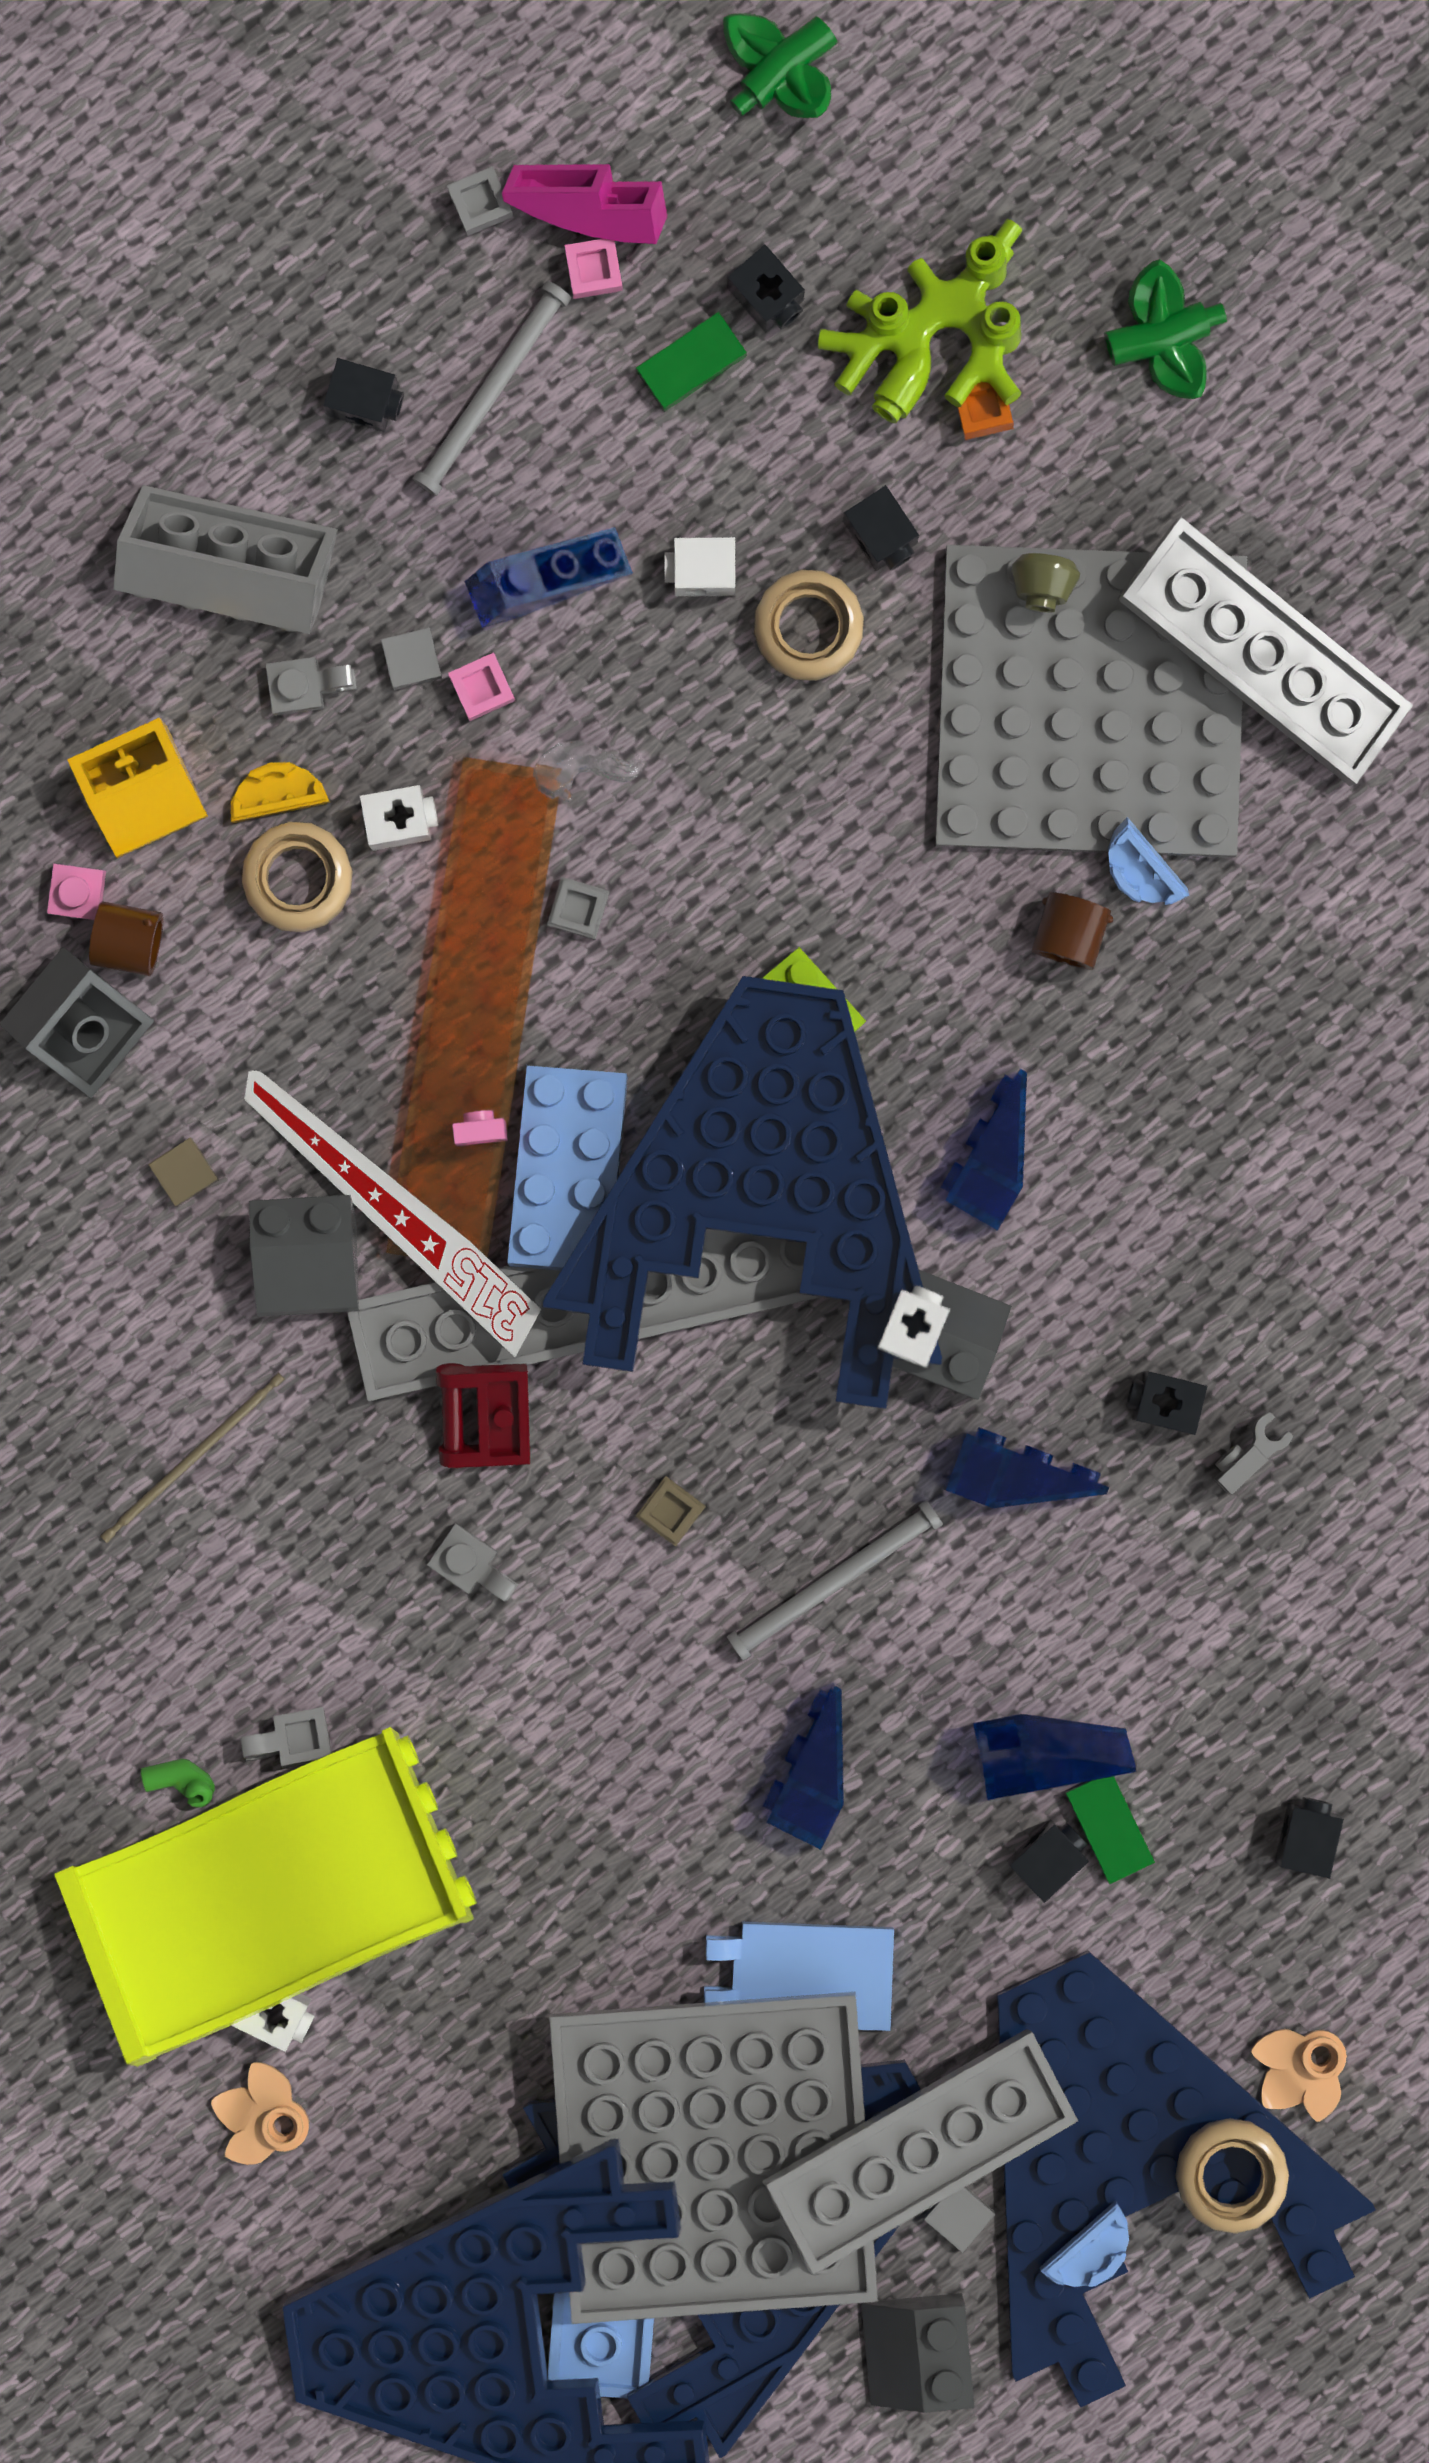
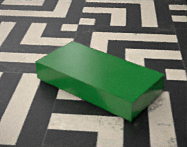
M717 312L636 367V372L665 412L747 357V352L721 314Z
M1111 1770L1065 1791L1109 1884L1155 1863Z

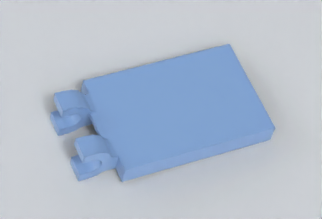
M742 1921L741 1936L706 1935V1960H734L733 1987L704 1986L703 2003L855 1992L858 2030L890 2031L894 1928Z
M569 2292L554 2293L548 2380L598 2378L600 2397L628 2399L627 2394L636 2390L638 2386L641 2387L649 2382L654 2318L572 2324Z

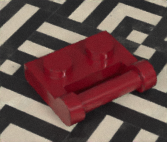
M446 1363L436 1367V1384L441 1387L443 1444L439 1446L440 1465L448 1468L530 1464L527 1363L481 1366ZM462 1388H477L479 1445H467L463 1440Z

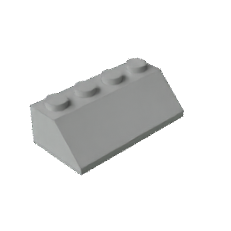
M142 485L117 540L113 590L130 593L139 598H152L179 604L187 609H201L223 614L236 620H249L276 626L285 631H298L310 634L320 609L338 529Z

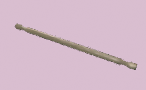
M278 1372L271 1378L270 1382L263 1389L258 1390L120 1517L119 1521L112 1528L107 1529L101 1535V1538L108 1543L118 1530L129 1524L265 1399L267 1393L274 1387L279 1386L285 1380L284 1377Z

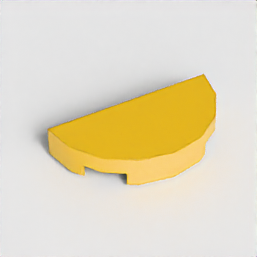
M270 762L253 769L239 784L236 794L231 800V822L237 823L328 804L330 801L322 783L308 770L290 762Z

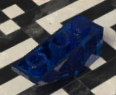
M613 527L488 561L464 582L480 624L484 628L530 614L629 576L633 572L617 530Z
M1022 1069L1017 1071L1014 1078L1004 1074L990 1099L998 1104L989 1122L979 1118L965 1142L966 1145L973 1148L965 1164L962 1166L954 1162L940 1188L948 1192L943 1203L994 1232L999 1230L1023 1188L1027 1072Z
M978 1427L975 1436L967 1433L963 1434L943 1487L948 1492L991 1508L1106 1495L1109 1490L1108 1486L1098 1483L1101 1476L1099 1472L1075 1463L1072 1464L1070 1472L1051 1465L1054 1455L1025 1445L1022 1454L1003 1447L1007 1439L1006 1437Z
M834 1682L829 1692L820 1688L807 1713V1716L815 1720L806 1737L800 1734L796 1735L784 1760L792 1764L783 1783L774 1779L762 1803V1807L769 1810L766 1816V1823L820 1850L844 1805L842 1689L840 1685Z
M1018 1714L973 1723L977 1757L987 1800L1137 1772L1125 1728L1028 1714Z

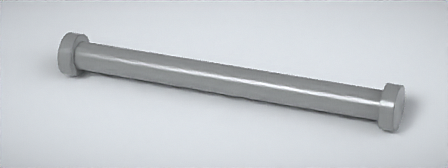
M546 281L541 288L544 295L425 470L423 472L417 471L412 478L417 485L433 496L437 497L442 490L440 482L560 305L566 307L571 300L570 295L556 284Z
M927 1500L923 1501L918 1505L921 1510L740 1634H737L736 1631L729 1634L727 1638L741 1659L745 1661L751 1657L750 1651L930 1527H933L934 1530L941 1527L943 1523Z

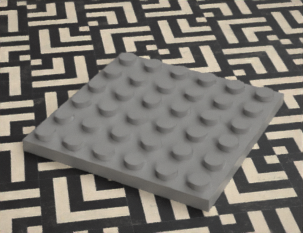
M967 545L946 546L935 846L1108 853V846L1114 830L1128 817L1159 855L1235 858L1237 856L1242 699L1117 600L1151 552ZM1041 553L1064 557L1073 561L1079 570L1080 579L1069 599L1063 605H1056L1055 612L1044 613L1025 608L1026 601L1017 597L1011 567L1022 554ZM1230 556L1247 570V556Z
M855 1992L550 2014L560 2164L610 2139H619L624 2184L675 2181L681 2224L679 2238L581 2243L586 2284L583 2292H569L572 2324L878 2302L874 2240L817 2274L812 2275L762 2182L865 2122Z

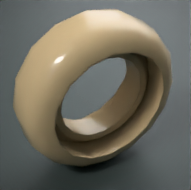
M799 570L780 577L764 592L755 610L754 635L761 655L776 671L795 680L817 681L837 674L853 660L863 638L864 616L857 596L842 580L824 571ZM804 597L817 598L826 602L833 609L838 620V633L833 643L825 650L814 654L801 653L792 649L783 640L779 629L780 617L784 609L793 601Z
M288 822L268 829L253 842L243 861L242 886L248 904L264 922L282 931L307 932L325 926L342 911L351 894L353 871L345 848L332 833L312 823ZM293 849L308 850L316 854L324 863L326 869V884L320 895L313 901L303 905H288L278 900L271 892L268 883L269 870L274 860L283 852Z
M1231 2118L1208 2123L1192 2134L1179 2154L1176 2170V2181L1180 2198L1193 2217L1213 2230L1229 2233H1240L1257 2229L1272 2218L1286 2197L1289 2179L1285 2155L1270 2133L1252 2122ZM1228 2147L1244 2148L1254 2154L1259 2161L1262 2172L1260 2185L1254 2195L1245 2202L1233 2205L1220 2203L1210 2197L1205 2190L1203 2182L1204 2167L1210 2157L1220 2149Z

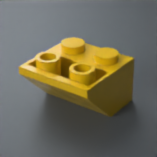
M160 717L67 759L83 796L116 858L208 817L171 733Z

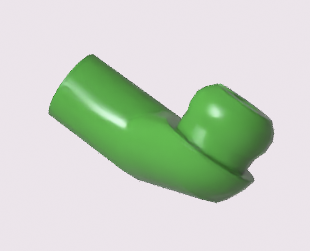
M177 1759L141 1768L142 1781L146 1792L174 1787L188 1798L187 1803L196 1808L204 1807L212 1800V1795L215 1791L212 1778L188 1759Z

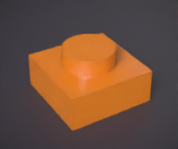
M978 383L962 406L957 407L965 440L1014 429L1010 406L1004 404L989 383Z

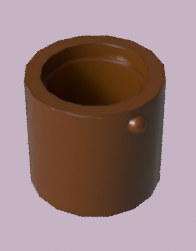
M1050 892L1048 897L1042 899V904L1045 905L1031 951L1039 956L1063 964L1093 970L1107 924L1113 922V916L1110 915L1111 910L1082 898Z
M102 901L96 912L89 948L90 965L152 976L157 963L162 938L163 913Z

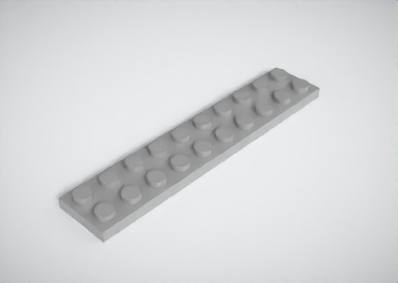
M706 1229L699 1279L648 1272L639 1339L820 1298L819 1296L800 1294L807 1243ZM504 1266L498 1269L541 1308L516 1357L503 1347L436 1282L359 1300V1311L348 1312V1317L369 1402L437 1386L436 1367L446 1363H458L464 1366L525 1363L529 1365L582 1353L585 1349L590 1314L543 1308V1300L561 1271Z

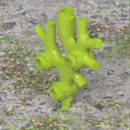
M1006 219L995 236L987 235L972 241L966 250V268L960 275L951 280H939L923 258L915 260L909 265L907 272L918 285L921 292V300L916 307L908 310L905 299L897 293L884 292L872 299L859 290H855L847 302V308L864 317L867 321V327L859 333L821 329L818 339V349L845 353L850 358L849 363L834 383L836 388L846 395H851L876 357L885 350L893 351L897 356V361L874 393L875 402L872 408L880 417L896 424L900 418L903 419L908 416L927 385L931 371L930 340L938 330L945 327H954L962 330L969 337L971 355L944 395L946 400L954 406L961 407L973 388L978 383L986 382L993 387L1005 405L1016 401L1020 397L1021 391L1006 372L1003 365V355L1013 352L1020 344V314L1012 304L1007 302H994L986 306L985 295L987 290L995 289L1004 282L1007 275V264L1014 255L1011 247L1021 234L1022 228L1016 222ZM982 257H991V258H992V259L986 260V261L981 260ZM886 312L895 313L892 316H883V314ZM998 322H1005V323H1007V324H1005V325H1003V326H996V325H994L995 323H998Z

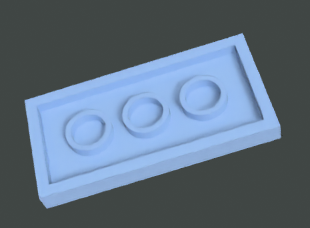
M527 1065L508 1266L558 1271L563 1269L619 1177L628 1082L627 1073Z

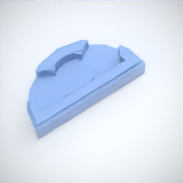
M1126 817L1114 830L1108 846L1110 874L1118 889L1137 902L1141 900L1150 903L1165 902V905L1188 897V888L1130 819Z
M1116 2200L1040 2267V2271L1056 2284H1065L1073 2287L1097 2286L1112 2277L1125 2261L1129 2242L1128 2223Z

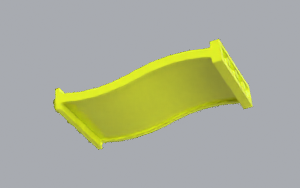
M386 1728L379 1735L294 1769L157 1835L78 1867L71 1866L54 1874L126 2064L139 2067L155 2060L159 2055L265 2011L382 1955L459 1923H467L474 1920L469 1908L476 1904L474 1893L465 1875L459 1878L456 1876L450 1859L457 1857L455 1846L446 1828L440 1831L437 1829L431 1813L438 1810V1805L427 1782L419 1784L412 1766L418 1764L419 1759L408 1735L400 1738L398 1732L393 1728Z

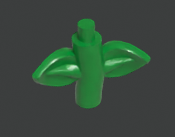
M733 13L723 18V32L729 51L740 66L751 70L740 81L743 90L730 100L732 107L740 116H744L755 105L763 109L774 97L779 107L792 117L817 118L827 110L831 101L830 81L817 67L809 65L838 44L835 35L822 19L817 16L813 17L805 25L785 38L776 23L763 16Z
M1162 260L1152 261L1137 275L1129 292L1128 304L1133 318L1138 325L1104 332V340L1111 362L1116 366L1149 358V370L1152 380L1160 389L1179 398H1200L1206 386L1207 369L1202 352L1192 342L1210 336V327L1227 322L1224 306L1222 303L1204 308L1201 302H1197L1185 307L1184 289L1176 273Z

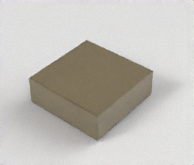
M191 1137L148 1164L175 1207L182 1205L219 1181V1178Z
M665 1476L636 1517L674 1546H677L706 1505Z

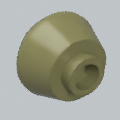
M1022 554L1011 567L1017 597L1026 601L1025 608L1036 612H1055L1056 605H1063L1067 602L1080 579V572L1073 561L1050 554Z

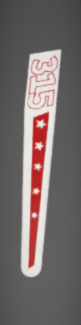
M249 1071L244 1100L344 1195H351L352 1202L503 1347L516 1357L541 1308L468 1239L260 1071Z

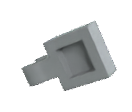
M316 657L266 664L271 708L274 716L324 709L322 694L357 690L355 670L351 669V665L331 667L319 671L318 659Z
M1271 1412L1262 1414L1255 1421L1251 1444L1243 1450L1238 1444L1235 1445L1215 1464L1221 1471L1213 1480L1225 1493L1232 1495L1268 1461V1458L1273 1453L1285 1448L1291 1442L1293 1435L1288 1431L1275 1441H1271L1266 1437L1265 1427L1275 1418Z
M455 1523L427 1564V1566L468 1594L471 1593L478 1582L505 1602L509 1600L519 1585L490 1565L498 1551L457 1523Z
M323 1707L273 1716L275 1731L240 1737L243 1757L246 1758V1762L261 1760L279 1754L283 1769L305 1765L332 1754Z

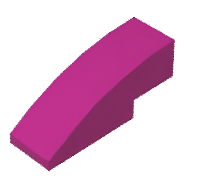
M610 164L514 165L502 191L504 202L530 216L563 229L591 237L620 242L657 244L667 218L661 181L613 182Z

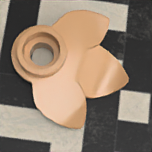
M1281 2029L1263 2036L1252 2047L1251 2053L1254 2057L1270 2067L1266 2072L1261 2087V2102L1265 2108L1286 2109L1303 2103L1310 2116L1316 2122H1320L1337 2107L1341 2097L1338 2075L1346 2064V2050L1342 2041L1335 2034L1325 2030H1315L1303 2036L1290 2029ZM1319 2046L1326 2047L1329 2050V2058L1323 2064H1315L1311 2059L1312 2051Z
M253 2062L250 2065L248 2087L229 2089L220 2093L211 2101L218 2119L235 2133L227 2145L225 2157L237 2163L245 2165L261 2163L275 2150L285 2152L297 2148L307 2137L309 2118L304 2108L292 2101V2090L289 2080L282 2072L266 2063ZM287 2116L292 2120L293 2130L290 2133L282 2134L277 2131L275 2120L278 2117Z

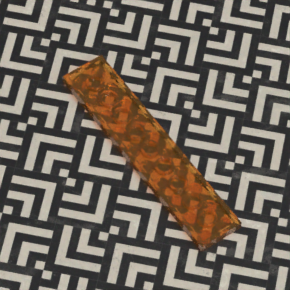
M463 757L397 1182L468 1239L488 1258L506 1141L456 1146L454 1143L453 1124L464 1122L463 1113L493 1110L494 1119L504 1118L506 1121L508 1134L563 772ZM388 1238L386 1253L408 1256L397 1244Z

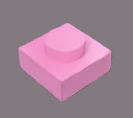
M598 239L564 245L573 299L623 291L614 240Z
M494 652L448 673L469 721L515 701Z
M53 864L47 914L95 920L99 904L103 901L106 871Z
M493 1110L463 1113L464 1122L453 1124L454 1143L456 1146L508 1141L506 1121L504 1118L494 1119Z

